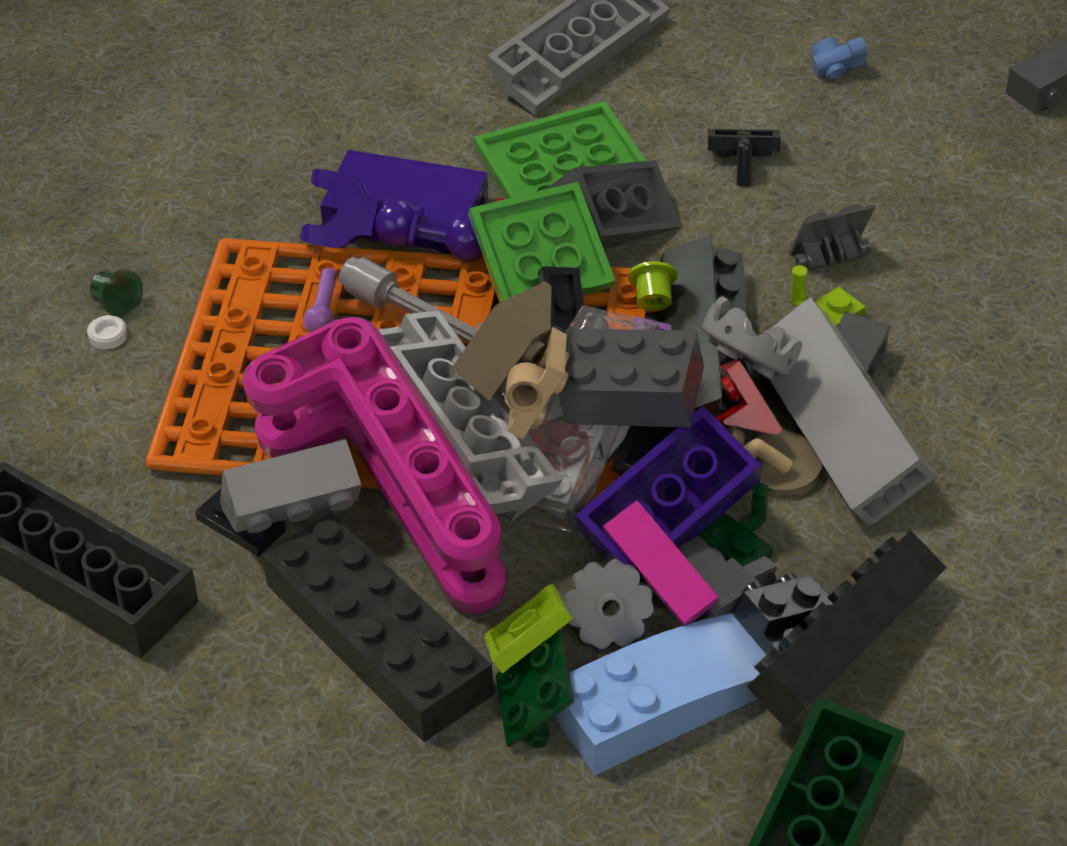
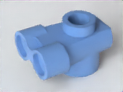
M863 37L849 40L839 46L835 38H826L817 42L811 48L813 55L812 69L817 78L826 76L827 80L842 77L848 69L853 70L865 66V55L868 54Z

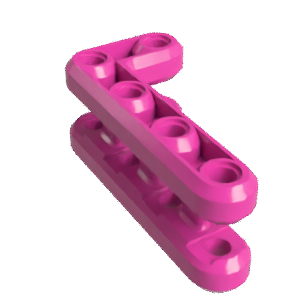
M346 317L335 320L264 353L250 362L244 371L242 382L248 403L255 411L260 412L256 417L255 431L260 448L267 456L274 458L333 443L344 437L349 438L444 596L453 607L465 613L479 614L491 610L501 602L506 594L507 575L503 561L499 556L502 547V531L498 518L382 334L370 321L360 317ZM474 577L482 578L477 583L467 582V580Z

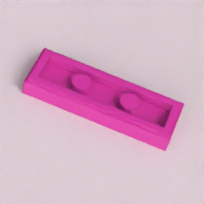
M638 500L603 525L605 533L636 568L682 626L690 624L719 602L717 594Z

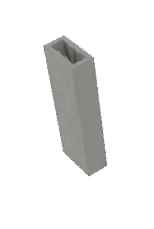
M810 297L773 326H778L786 331L787 340L785 346L793 338L801 341L803 346L799 358L788 375L775 372L774 376L769 379L851 510L867 525H872L937 476L830 316Z

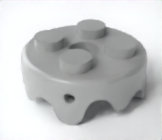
M723 296L718 298L712 304L701 323V329L710 335L707 341L716 346L717 350L733 359L738 360L740 354H742L741 359L769 378H772L775 372L788 375L799 358L803 346L802 342L793 338L785 346L787 333L778 326L772 327L766 333L756 334L744 310L736 307L729 310L730 301Z

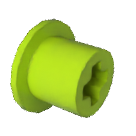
M650 261L640 263L630 269L628 281L636 287L637 305L639 308L647 311H659L666 309L672 304L671 285L678 279V270L673 265L666 262Z

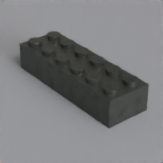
M6 462L0 464V574L141 658L199 603L192 568Z
M332 512L262 554L267 586L423 742L494 695L492 664Z

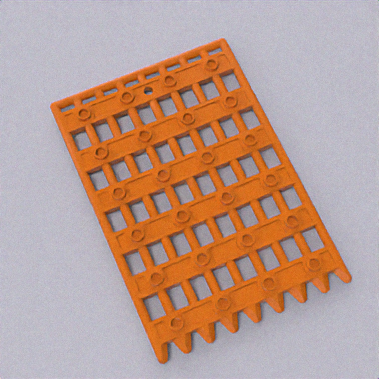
M232 238L219 240L146 457L145 465L153 471L222 476L223 470L252 463L218 460L222 446L257 449L253 463L272 458L267 456L260 448L256 433L227 430L231 417L256 419L260 413L255 411L247 402H236L239 389H244L242 381L248 361L251 362L260 355L275 349L253 346L256 334L289 337L288 342L309 333L304 327L303 317L305 312L315 304L321 273L324 268H332L337 271L329 308L334 315V321L338 319L339 314L373 316L371 323L377 329L400 327L404 315L410 314L392 303L376 308L363 300L343 299L345 288L339 282L340 271L345 262L351 257L358 259L364 257L376 264L386 265L385 269L396 274L399 288L417 298H420L421 293L455 296L453 307H434L476 328L478 322L483 323L494 308L495 300L498 299L484 258L482 257L475 261H463L450 254L355 247L330 248L314 244ZM230 253L238 254L235 264H227ZM280 257L312 259L309 270L277 267ZM610 266L616 280L614 288H610V292L598 291L583 295L584 306L607 307L606 319L585 317L586 329H591L596 321L602 320L607 323L609 329L629 330V325L634 316L646 319L647 313L657 312L643 310L638 307L636 287L628 281V272L631 268ZM427 268L461 270L458 281L425 279L424 277ZM222 278L230 279L227 290L219 289ZM272 282L304 285L302 295L269 293ZM214 304L222 305L218 316L210 315ZM264 308L297 311L294 322L261 319ZM205 330L213 331L210 343L201 342ZM462 341L464 346L467 347L468 344ZM196 357L204 358L201 370L193 369ZM187 385H196L192 398L184 397ZM178 413H186L182 427L174 426ZM347 437L341 438V440H347L361 482V488L380 490L351 440ZM168 442H177L173 456L165 455ZM617 454L605 465L600 474L572 506L586 507L622 476L612 472V465Z

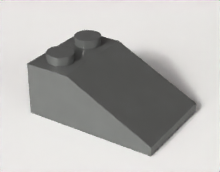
M656 160L576 167L549 187L554 188L579 182L604 250L681 227Z

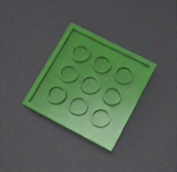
M606 101L474 137V148L505 199L549 189L552 184L576 167L646 161Z

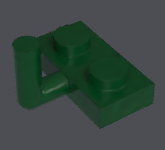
M758 483L752 487L751 512L741 521L737 522L726 513H723L699 534L710 547H715L722 553L725 561L733 557L740 565L745 566L764 556L768 559L773 556L774 547L753 533L767 520L769 487L764 483Z

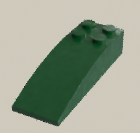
M818 697L748 846H862L903 755L905 731Z

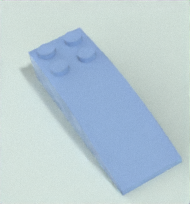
M735 612L665 631L628 645L569 672L575 702L554 716V718L594 776L758 699L746 686L760 674L754 666L766 654L735 619Z

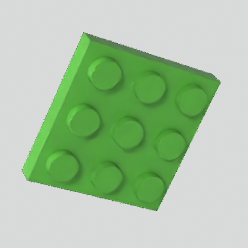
M579 182L469 209L468 216L500 303L538 285V271L542 266L579 267L582 295L614 288L616 280Z

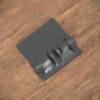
M856 204L848 206L838 213L830 215L816 213L807 217L802 222L788 252L789 255L797 254L795 255L796 266L801 265L806 267L808 271L823 268L826 264L832 266L834 257L838 264L843 263L844 259L848 262L864 258L865 254L870 253L871 248L868 239H862L861 235L876 208L875 204L864 207Z

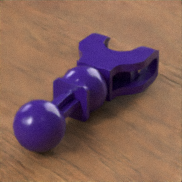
M318 168L312 170L311 183L316 187L332 192L337 200L338 211L334 219L326 225H303L299 236L302 241L330 248H343L350 246L363 236L378 237L383 243L390 246H401L406 243L417 246L419 239L446 244L451 254L463 261H475L483 257L468 216L469 213L460 214L451 221L425 217L424 208L414 207L410 202L401 198H391L386 201L373 198L368 194L365 185L354 175Z

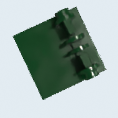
M558 630L504 673L500 671L495 674L506 746L509 748L521 739L529 742L532 748L544 747L547 744V739L550 737V729L546 722L575 702L561 630Z

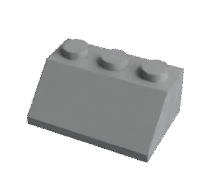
M345 439L223 470L220 504L235 532L247 530L250 533H255L269 528L274 522L286 519L290 522H298L309 518L316 511L328 508L331 511L346 509L353 505L354 501H358L361 482L347 440Z

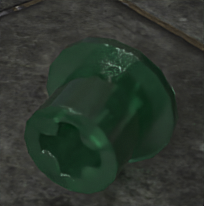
M122 269L114 273L104 270L97 273L92 279L90 294L93 300L103 304L105 310L111 316L123 318L139 306L143 296V284L140 277L134 271Z

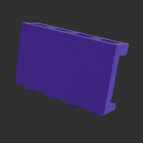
M353 150L347 151L337 171L356 176L365 185L368 194L373 198L384 201L391 198H401L410 202L414 207L424 208L425 217L451 221L460 214L469 213L470 208L486 204L489 198L487 172ZM327 191L320 205L322 225H326L333 220L338 211L337 200L330 191ZM363 236V238L370 241L380 240L378 237ZM419 239L416 246L434 249L441 253H450L444 243ZM406 243V244H404L403 246H405V247H415L416 245H410V244Z

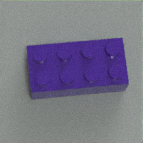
M702 406L693 414L690 428L677 427L577 513L578 529L608 562L617 559L624 564L633 566L605 533L603 525L638 500L678 548L701 534L761 481V464ZM640 575L639 582H645L643 577Z

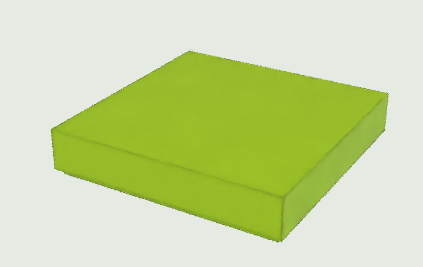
M554 584L546 586L484 634L492 661L501 673H504L574 619L563 596Z

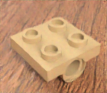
M551 327L543 340L546 347L541 355L533 363H519L513 366L507 376L505 397L506 403L510 408L508 432L521 439L524 438L531 426L537 428L540 425L547 411V405L545 404L552 394L556 396L560 394L568 379L569 374L565 372V365L569 358V353L566 352L567 334Z

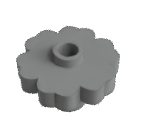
M613 559L604 568L597 562H591L583 570L573 575L572 581L575 589L568 591L564 595V600L574 618L569 624L577 627V633L581 641L593 644L599 649H605L612 641L620 646H627L633 641V638H638L644 633L645 628L641 619H645L653 613L652 591L646 583L639 582L640 575L635 567ZM612 600L611 603L603 606L606 601Z

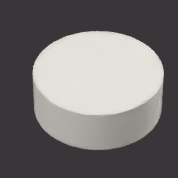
M106 315L98 317L87 328L89 342L98 349L116 348L127 338L125 322L116 316Z

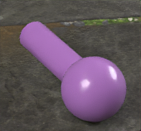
M324 268L322 270L315 304L304 314L303 324L309 333L334 321V315L329 308L337 271L332 268Z

